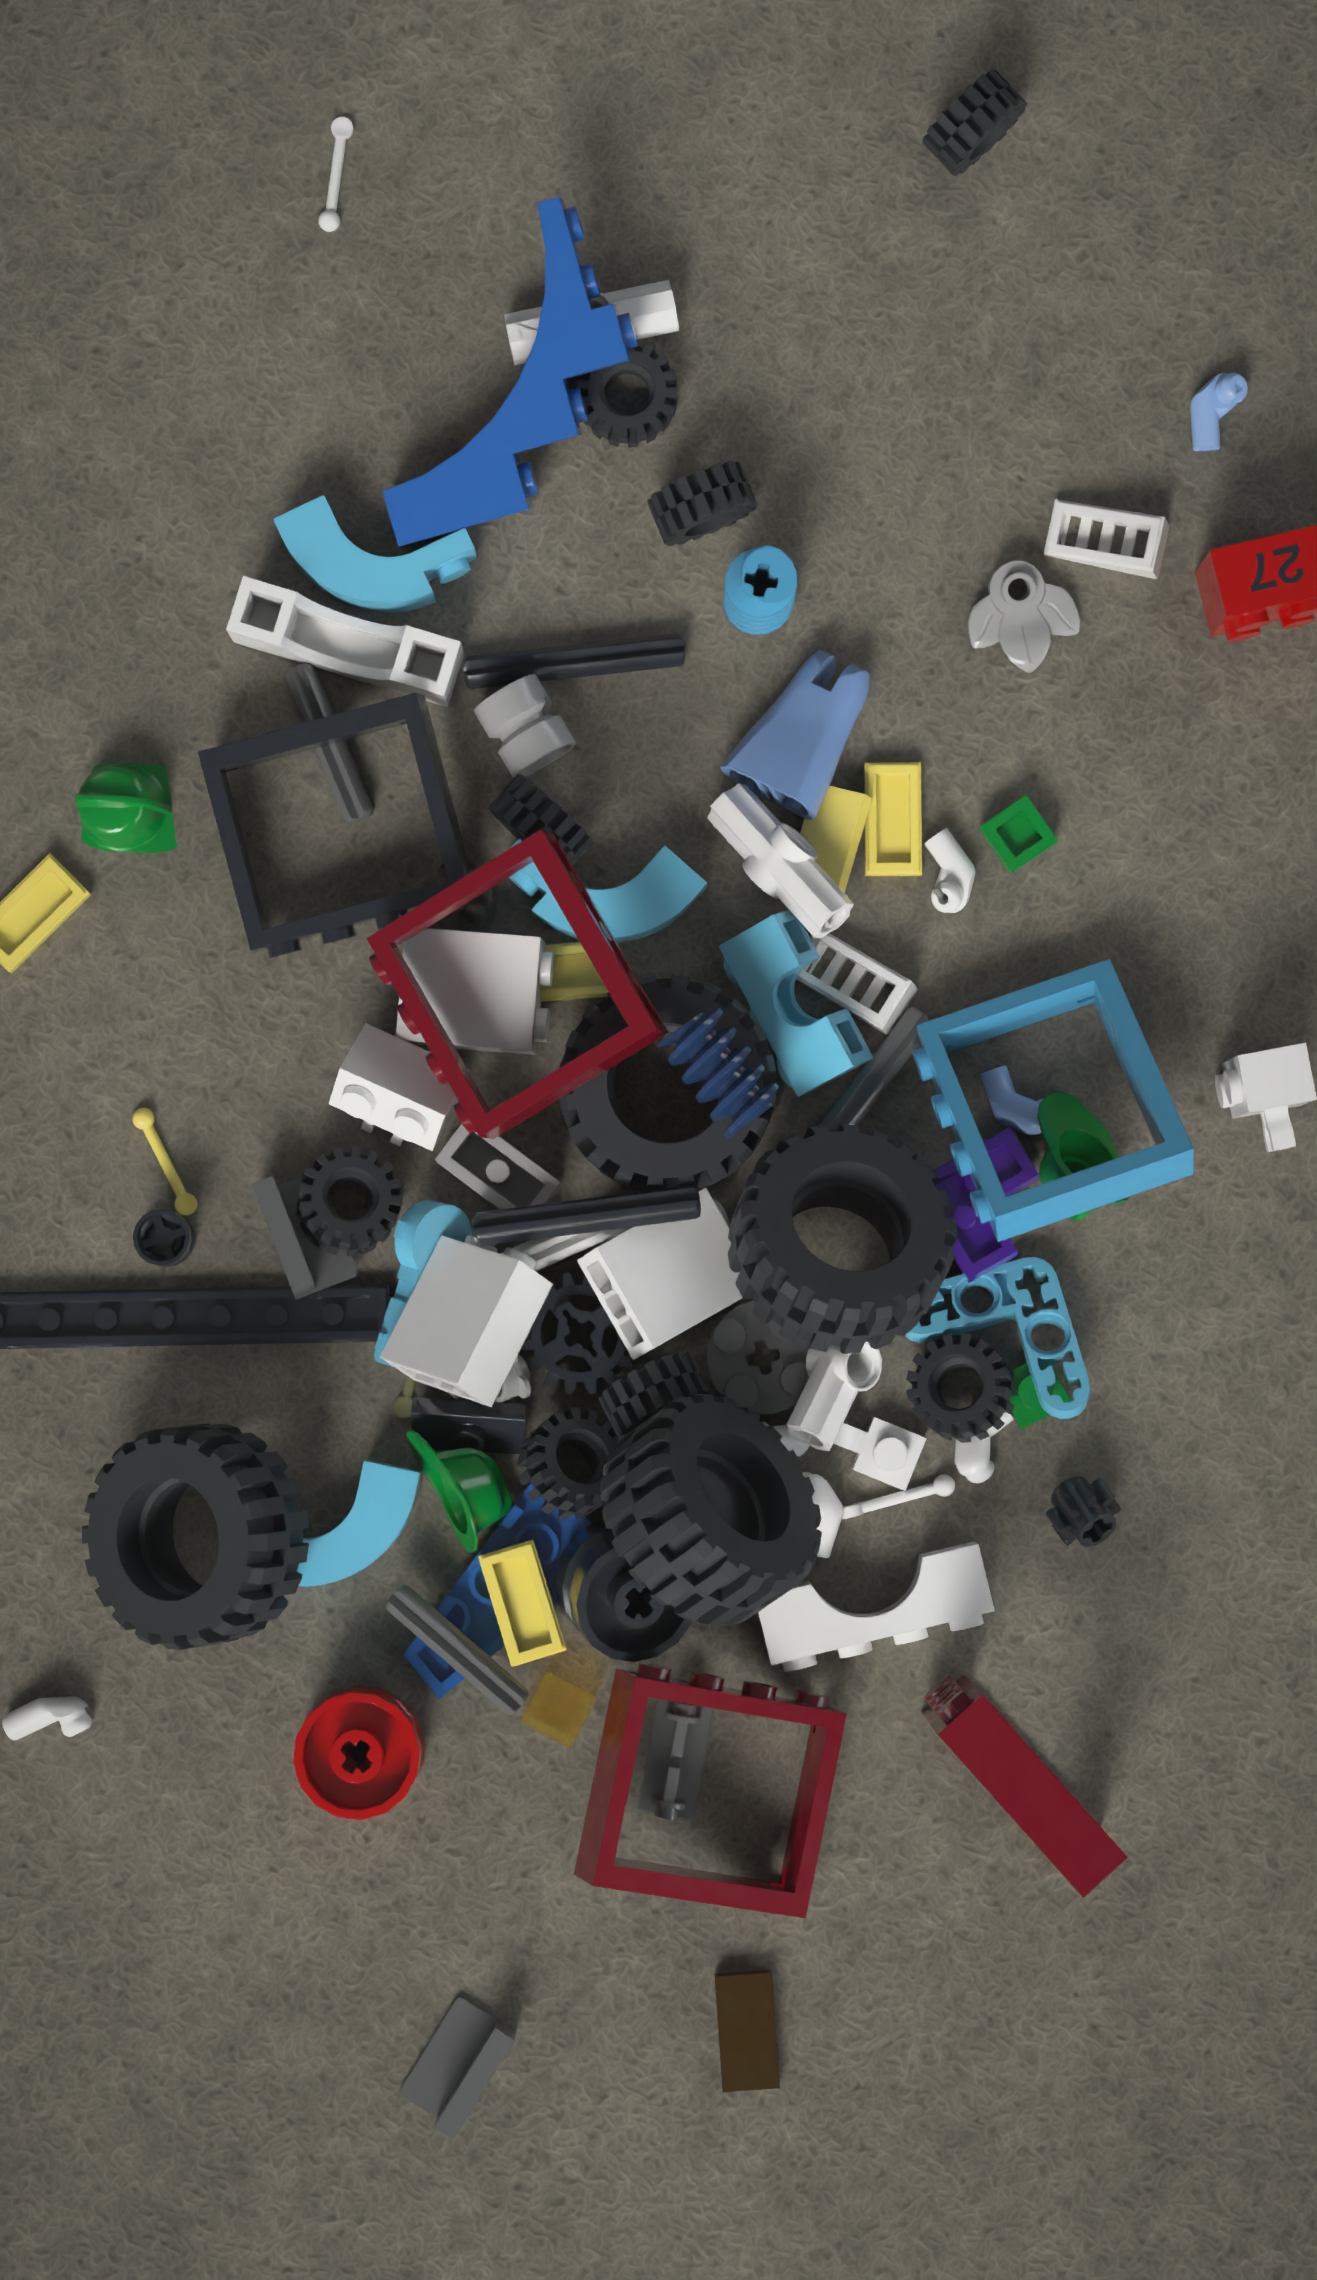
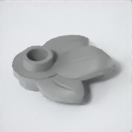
M1022 560L1007 561L995 569L989 580L988 594L972 607L968 618V634L973 648H985L999 642L1008 659L1027 673L1033 672L1045 658L1051 643V634L1070 636L1078 634L1080 629L1079 613L1069 593L1062 587L1044 583L1040 571L1031 563ZM1022 578L1027 585V591L1022 598L1012 599L1008 593L1009 584L1014 579Z

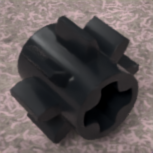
M1075 1476L1063 1481L1056 1487L1051 1496V1503L1054 1508L1046 1511V1516L1065 1545L1068 1546L1077 1538L1081 1545L1090 1547L1105 1541L1113 1533L1116 1527V1519L1113 1515L1120 1512L1121 1507L1114 1499L1115 1495L1101 1477L1090 1484L1086 1478Z

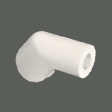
M945 828L924 844L941 867L935 889L931 893V901L940 912L956 913L962 910L969 901L976 871L973 863L948 828Z
M1004 1412L1000 1419L1005 1424L999 1430L993 1426L987 1430L989 1437L980 1440L973 1436L971 1437V1442L961 1443L956 1439L954 1462L959 1473L966 1476L970 1482L982 1483L991 1477L994 1471V1464L990 1461V1440L992 1436L1014 1420L1010 1414Z
M802 1472L804 1477H809L815 1490L812 1496L813 1503L819 1505L821 1522L817 1529L822 1532L817 1556L829 1558L843 1516V1505L829 1483L822 1476Z
M79 1697L38 1698L5 1714L2 1718V1725L7 1736L15 1741L56 1721L60 1722L63 1734L71 1737L90 1728L92 1719L85 1710L88 1705Z

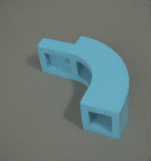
M324 495L273 519L293 561L309 581L333 599L365 611L396 613L411 611L433 604L436 600L428 581L438 577L440 583L443 584L458 579L471 570L468 562L477 559L475 547L466 528L406 555L382 557L367 553L351 543L344 535Z
M518 839L513 846L520 843L522 840ZM664 845L649 864L626 884L612 889L594 890L586 888L616 942L621 943L644 938L672 924L707 889V882ZM534 862L508 877L530 897L538 890L544 895L532 909L533 916L555 931L578 939Z
M369 1459L365 1460L355 1502L344 1521L329 1533L317 1537L303 1538V1543H309L307 1562L299 1563L297 1572L303 1574L299 1586H317L342 1580L363 1570L381 1557L401 1535L411 1517L418 1497L423 1471Z

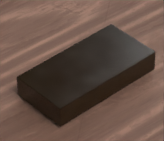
M760 1970L714 1974L722 2091L734 2092L780 2088L772 1971Z

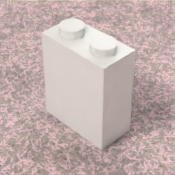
M425 929L404 942L403 958L455 1049L537 1055L538 1042H547L550 1011L549 1008H541L540 996L542 985H552L554 952L544 951L546 943L541 937ZM399 997V1003H398V1005L402 1003V1000L400 999V997ZM398 1012L396 1037L415 1046L428 1047L420 1033L416 1035L411 1033Z
M707 1188L699 1191L701 1215L697 1219L633 1227L596 1247L577 1260L633 1360L742 1299L735 1284L740 1272H733L729 1266L728 1251L731 1242L728 1239V1216L722 1205L715 1199H712Z
M467 1235L464 1242L441 1236L380 1358L415 1381L492 1407L553 1284L534 1271L537 1262L520 1251L507 1247L503 1254L497 1253L498 1250L492 1245H477L474 1237Z

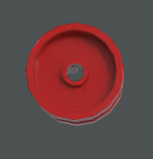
M354 1686L332 1693L307 1715L295 1739L293 1764L300 1787L315 1806L337 1818L365 1820L387 1813L406 1797L422 1768L425 1741L418 1718L402 1699L382 1688ZM360 1740L366 1742L371 1747L366 1755L368 1759L358 1760L353 1757L351 1744L356 1746Z

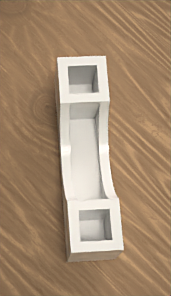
M246 576L242 577L226 628L234 643L303 664L310 663L313 667L405 695L416 692L425 695L426 701L445 707L449 705L464 657L460 641L408 625L390 626L352 617L311 601L298 592Z
M973 1541L919 1554L916 1573L910 1587L898 1601L883 1610L865 1614L840 1610L826 1602L811 1583L807 1581L788 1591L759 1611L758 1614L771 1665L782 1663L784 1672L816 1665V1654L838 1649L840 1658L873 1651L871 1641L890 1636L894 1637L895 1645L922 1640L929 1637L928 1627L948 1622L951 1631L976 1627L984 1624L982 1614L994 1612L995 1610L979 1544Z

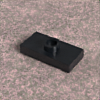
M413 1397L411 1430L424 1438L432 1449L454 1450L469 1447L488 1453L520 1455L525 1451L520 1447L526 1439L527 1404L494 1402L492 1407L472 1400Z

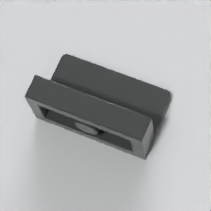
M270 1176L252 1183V1187L295 1299L356 1277L358 1270L353 1256H347V1250L339 1249L337 1255L328 1253L329 1246L322 1242L317 1247L311 1242L312 1233L310 1231L303 1232L300 1226L302 1218L301 1215H297L296 1210L297 1195L303 1176L278 1186L274 1177ZM327 1194L329 1208L336 1215L329 1194Z
M457 1997L402 2085L400 2095L436 2117L434 2128L454 2140L515 2041L517 2031L464 1997Z

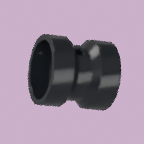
M159 1209L152 1210L140 1218L135 1225L133 1242L137 1253L146 1262L157 1266L170 1267L177 1266L188 1259L194 1250L196 1236L192 1224L182 1214Z

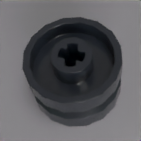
M604 1520L593 1522L574 1535L560 1555L554 1578L557 1601L569 1621L582 1633L589 1644L609 1658L638 1662L658 1657L680 1641L693 1620H687L674 1614L675 1608L670 1604L661 1605L650 1596L652 1591L644 1582L638 1584L628 1572L632 1568L624 1555L618 1556L612 1544L615 1538L612 1529L606 1528Z

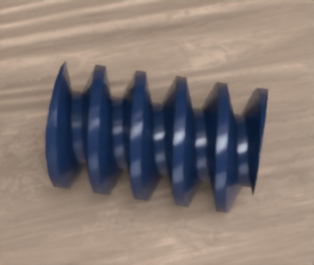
M717 1008L699 1013L661 1041L657 1047L676 1043V1047L668 1058L669 1063L672 1066L686 1062L691 1063L682 1076V1080L686 1085L704 1081L703 1086L696 1095V1099L699 1103L714 1099L718 1100L709 1116L713 1122L731 1117L732 1121L723 1134L728 1139L772 1107L770 1101L779 1086L775 1082L760 1087L756 1085L757 1080L765 1070L762 1064L748 1068L742 1066L751 1049L748 1045L730 1050L728 1045L737 1030L735 1027H729L716 1031L714 1026L723 1014V1011Z

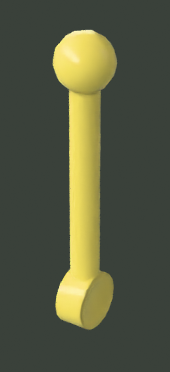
M138 1108L132 1117L133 1124L144 1131L177 1197L175 1200L177 1212L182 1215H191L197 1209V1199L194 1195L186 1192L153 1126L155 1120L154 1113L148 1108Z

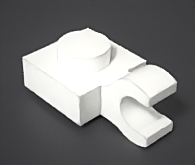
M872 1416L866 1432L843 1423L833 1444L857 1453L851 1467L852 1470L906 1491L927 1438Z

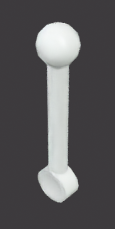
M346 117L336 118L331 125L332 134L336 139L326 209L320 214L318 219L320 227L327 232L335 231L340 225V217L336 210L346 140L353 134V124Z
M941 1474L930 1484L843 1506L842 1519L856 1517L866 1512L933 1494L946 1497L954 1492L955 1482L951 1476Z

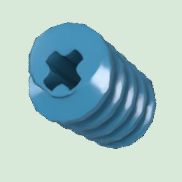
M767 544L740 553L730 563L725 575L724 610L729 621L737 629L751 635H766L779 629L789 619L797 589V571L792 560L781 549ZM756 585L766 587L764 597L753 595Z

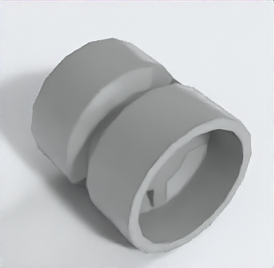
M536 674L525 676L508 684L486 698L474 710L488 737L501 739L503 742L498 753L513 779L517 774H521L524 777L530 776L564 756L577 744L561 716L548 714L552 701Z

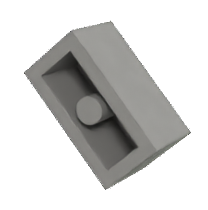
M462 1124L435 1158L439 1165L499 1210L550 1203L563 1186L560 1181L498 1136L495 1139L481 1138L477 1132L470 1134Z

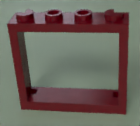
M542 829L366 938L375 953L369 957L375 973L385 985L392 983L402 1000V1003L397 1006L400 1017L411 1033L414 1035L420 1033L431 1051L425 1055L429 1068L441 1084L449 1083L459 1100L458 1103L453 1105L458 1119L470 1134L477 1132L481 1138L495 1139L669 1033L556 836ZM534 862L628 1027L490 1110L397 946Z
M639 1663L637 1672L616 1668L574 1875L595 1887L806 1919L847 1713L828 1706L829 1696L813 1694L805 1690H795L794 1699L776 1696L777 1687L759 1682L744 1680L742 1690L723 1687L725 1678L702 1672L691 1671L689 1681L670 1678L672 1669L650 1663L649 1665ZM648 1697L811 1725L779 1883L616 1857Z
M964 1674L956 1681L949 1675L924 1696L929 1706L922 1711V1714L937 1735L1083 1898L1128 1858Z

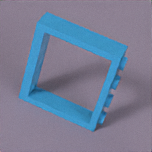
M1110 959L917 1025L919 1047L912 1049V1054L917 1064L918 1074L922 1081L931 1079L937 1095L931 1096V1103L941 1129L951 1126L957 1141L950 1144L956 1168L961 1177L971 1175L976 1191L970 1192V1199L976 1217L979 1216L981 1224L990 1222L998 1242L1194 1174V1148ZM1094 1003L1156 1145L1006 1197L947 1053Z

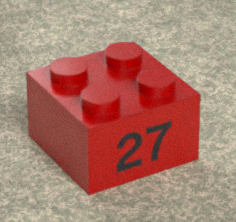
M1317 525L1229 545L1208 552L1195 571V576L1211 637L1226 634L1228 642H1236L1259 635L1261 633L1259 627L1268 623L1280 621L1282 629H1290L1315 621L1314 614L1317 613Z

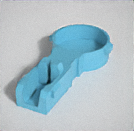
M423 1200L412 1205L402 1216L401 1220H398L393 1237L395 1238V1252L401 1264L397 1275L399 1281L394 1298H390L381 1332H379L374 1348L376 1362L393 1367L381 1359L380 1355L440 1237L445 1236L464 1242L467 1235L472 1236L469 1219L458 1207L435 1200Z

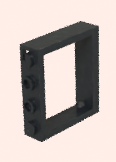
M415 692L198 751L250 951L267 948L269 958L301 951V939L321 934L323 944L356 936L354 925L375 920L377 929H382L471 873L425 695ZM407 724L448 881L267 928L226 773Z

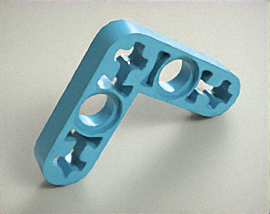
M1027 1257L1010 1261L968 1283L964 1274L944 1279L928 1311L944 1308V1298L942 1295L951 1293L952 1311L957 1319L948 1321L947 1309L935 1312L931 1315L930 1325L921 1326L918 1321L917 1325L905 1335L911 1341L928 1343L932 1340L943 1339L942 1335L952 1333L955 1336L1014 1320L1036 1394L1043 1410L1052 1417L1069 1419L1079 1415L1087 1406L1090 1395L1088 1374L1057 1274L1053 1267L1043 1259ZM1027 1273H1033L1036 1282L1046 1281V1283L1041 1285L1040 1300L1044 1310H1039L1033 1313V1302L1027 1289H1017L1023 1285V1275ZM972 1287H982L991 1293L994 1301L987 1311L975 1314L967 1311L961 1304L962 1294ZM1053 1305L1056 1307V1310H1055V1309H1048V1308H1050V1307L1053 1306ZM1023 1313H1025V1314H1031V1315H1030L1029 1317L1025 1318L1024 1315H1023ZM1043 1324H1051L1062 1331L1064 1342L1054 1351H1043L1033 1344L1031 1340L1032 1332ZM1067 1358H1071V1359H1072V1362H1063V1361H1065ZM1063 1362L1062 1372L1067 1385H1078L1079 1387L1073 1391L1072 1401L1063 1403L1060 1395H1049L1050 1392L1055 1390V1374L1052 1366ZM1039 1366H1048L1044 1370H1040Z

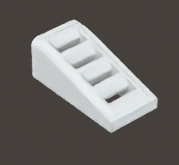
M1055 499L1044 555L1158 579L1170 525L1166 518L1162 516ZM1071 516L1081 518L1075 547L1065 546ZM1094 521L1103 522L1097 551L1087 549ZM1116 526L1126 527L1120 554L1110 553ZM1139 530L1149 532L1143 558L1133 557Z
M830 933L822 939L811 936V940L820 957L823 956L828 947L837 953L821 979L811 975L820 960L818 959L813 962L809 972L806 971L810 965L802 969L797 975L796 980L841 1008H847L851 1014L888 1036L918 991L915 984ZM847 959L855 963V966L841 989L837 990L831 985ZM868 971L876 977L861 1001L857 1002L851 997ZM888 983L894 989L880 1012L876 1013L871 1009Z

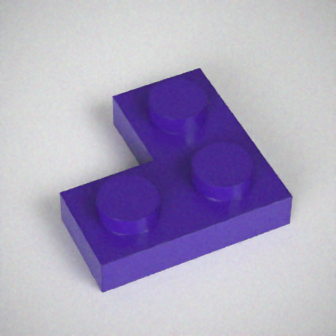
M1011 1127L983 1142L1006 1197L1039 1180L1037 1170ZM954 1159L934 1169L940 1178L936 1189L938 1191L946 1190L954 1207L949 1218H953L957 1223V1240L952 1249L955 1253L954 1259L968 1283L1018 1256V1250L1011 1238L998 1242L990 1222L981 1224L979 1216L976 1217L970 1199V1192L976 1191L971 1175L961 1177Z

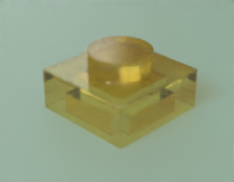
M547 1669L520 1723L571 1749L598 1696Z

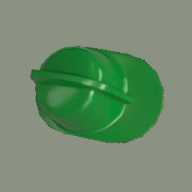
M110 762L93 766L92 774L88 775L81 785L79 793L75 796V804L78 808V815L82 826L81 841L91 848L108 852L154 854L172 851L177 848L167 766Z
M1057 1092L1048 1094L1040 1102L1037 1118L1047 1145L1039 1166V1180L1041 1184L1119 1158L1107 1129L1078 1098L1073 1095ZM1129 1197L1112 1202L1111 1204L1126 1202ZM1098 1208L1069 1218L1073 1221L1084 1219L1090 1212Z
M413 1430L406 1433L407 1442L412 1454L440 1497L456 1538L468 1552L476 1551L478 1543L477 1533L506 1516L512 1509V1501L499 1467L484 1452L469 1447L436 1453L417 1432Z

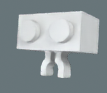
M365 1023L339 1069L329 1105L343 1110L355 1118L364 1120L361 1129L369 1133L372 1132L375 1125L393 1133L390 1140L393 1144L401 1146L403 1140L433 1151L454 1112L453 1105L458 1103L459 1100L449 1083L441 1084L432 1073L425 1058V1055L430 1053L429 1051Z
M1306 1043L1238 1055L1222 1063L1223 1074L1215 1076L1216 1092L1221 1108L1230 1107L1232 1119L1260 1114L1267 1153L1295 1147L1296 1142L1288 1108L1298 1107L1317 1100Z

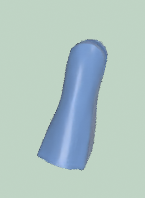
M820 649L805 661L778 699L747 732L720 766L722 772L734 783L747 785L755 795L765 800L771 801L772 797H774L777 805L807 820L816 819L832 782L844 746L866 702L870 686L869 672L851 664L841 673L831 692L826 690L835 672L836 657Z

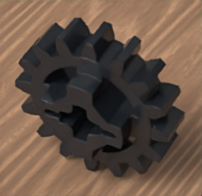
M564 1273L562 1278L563 1288L556 1290L552 1285L530 1329L531 1338L524 1341L520 1350H534L536 1357L527 1366L530 1371L539 1369L542 1366L548 1370L543 1383L546 1386H551L559 1377L565 1380L564 1388L566 1394L572 1395L577 1382H584L588 1393L594 1394L596 1393V1379L603 1377L605 1381L612 1385L617 1381L612 1369L616 1365L630 1369L633 1363L623 1355L626 1347L618 1333L615 1348L610 1357L607 1356L601 1347L604 1329L612 1324L602 1305L592 1312L576 1310L567 1296L587 1295L596 1299L598 1297L586 1276L583 1278L582 1285H575L570 1273ZM550 1309L558 1320L554 1339L543 1346L541 1326L547 1311ZM563 1310H566L571 1318L575 1317L579 1323L587 1321L593 1323L595 1329L589 1333V1339L592 1342L591 1347L596 1352V1356L593 1357L588 1349H584L578 1343L571 1346L566 1344L564 1337L569 1334L570 1330L566 1324L568 1321L562 1313ZM566 1355L579 1356L586 1360L592 1370L574 1372L563 1369L555 1363Z

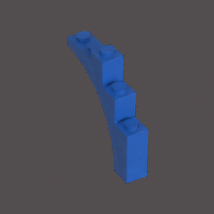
M559 196L537 203L545 244V295L536 339L519 380L494 418L461 451L426 474L382 491L398 547L533 508L530 497L539 495L536 478L531 463L521 464L518 453L582 435L579 423L588 421L580 388L570 390L567 379L632 361L629 348L638 346L630 314L628 312L619 315L617 305L615 304L594 309L591 299L599 297L601 294L592 263L582 265L576 242L585 240L581 220L576 206L566 208L564 199Z

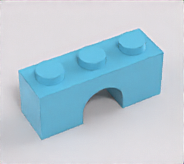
M790 910L773 914L719 945L725 958L723 964L727 976L735 986L741 988L751 1007V1019L756 1025H760L777 1056L776 1066L781 1078L789 1087L794 1089L798 1097L828 1084L873 1059L847 1008L818 1019L806 1014L798 1005L794 993L797 975L802 969L821 957L805 927Z

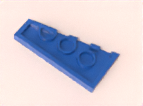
M532 1483L437 1609L441 1615L490 1657L504 1647L505 1644L478 1556L534 1539L552 1601L555 1605L558 1601L554 1578L560 1555L574 1535L592 1524L587 1516L576 1520L575 1514L567 1520L558 1518L559 1508H556L550 1514L542 1511L540 1508L546 1500L540 1496L532 1502L526 1495L534 1489ZM418 1637L415 1638L403 1654L438 1699L442 1698L465 1679Z

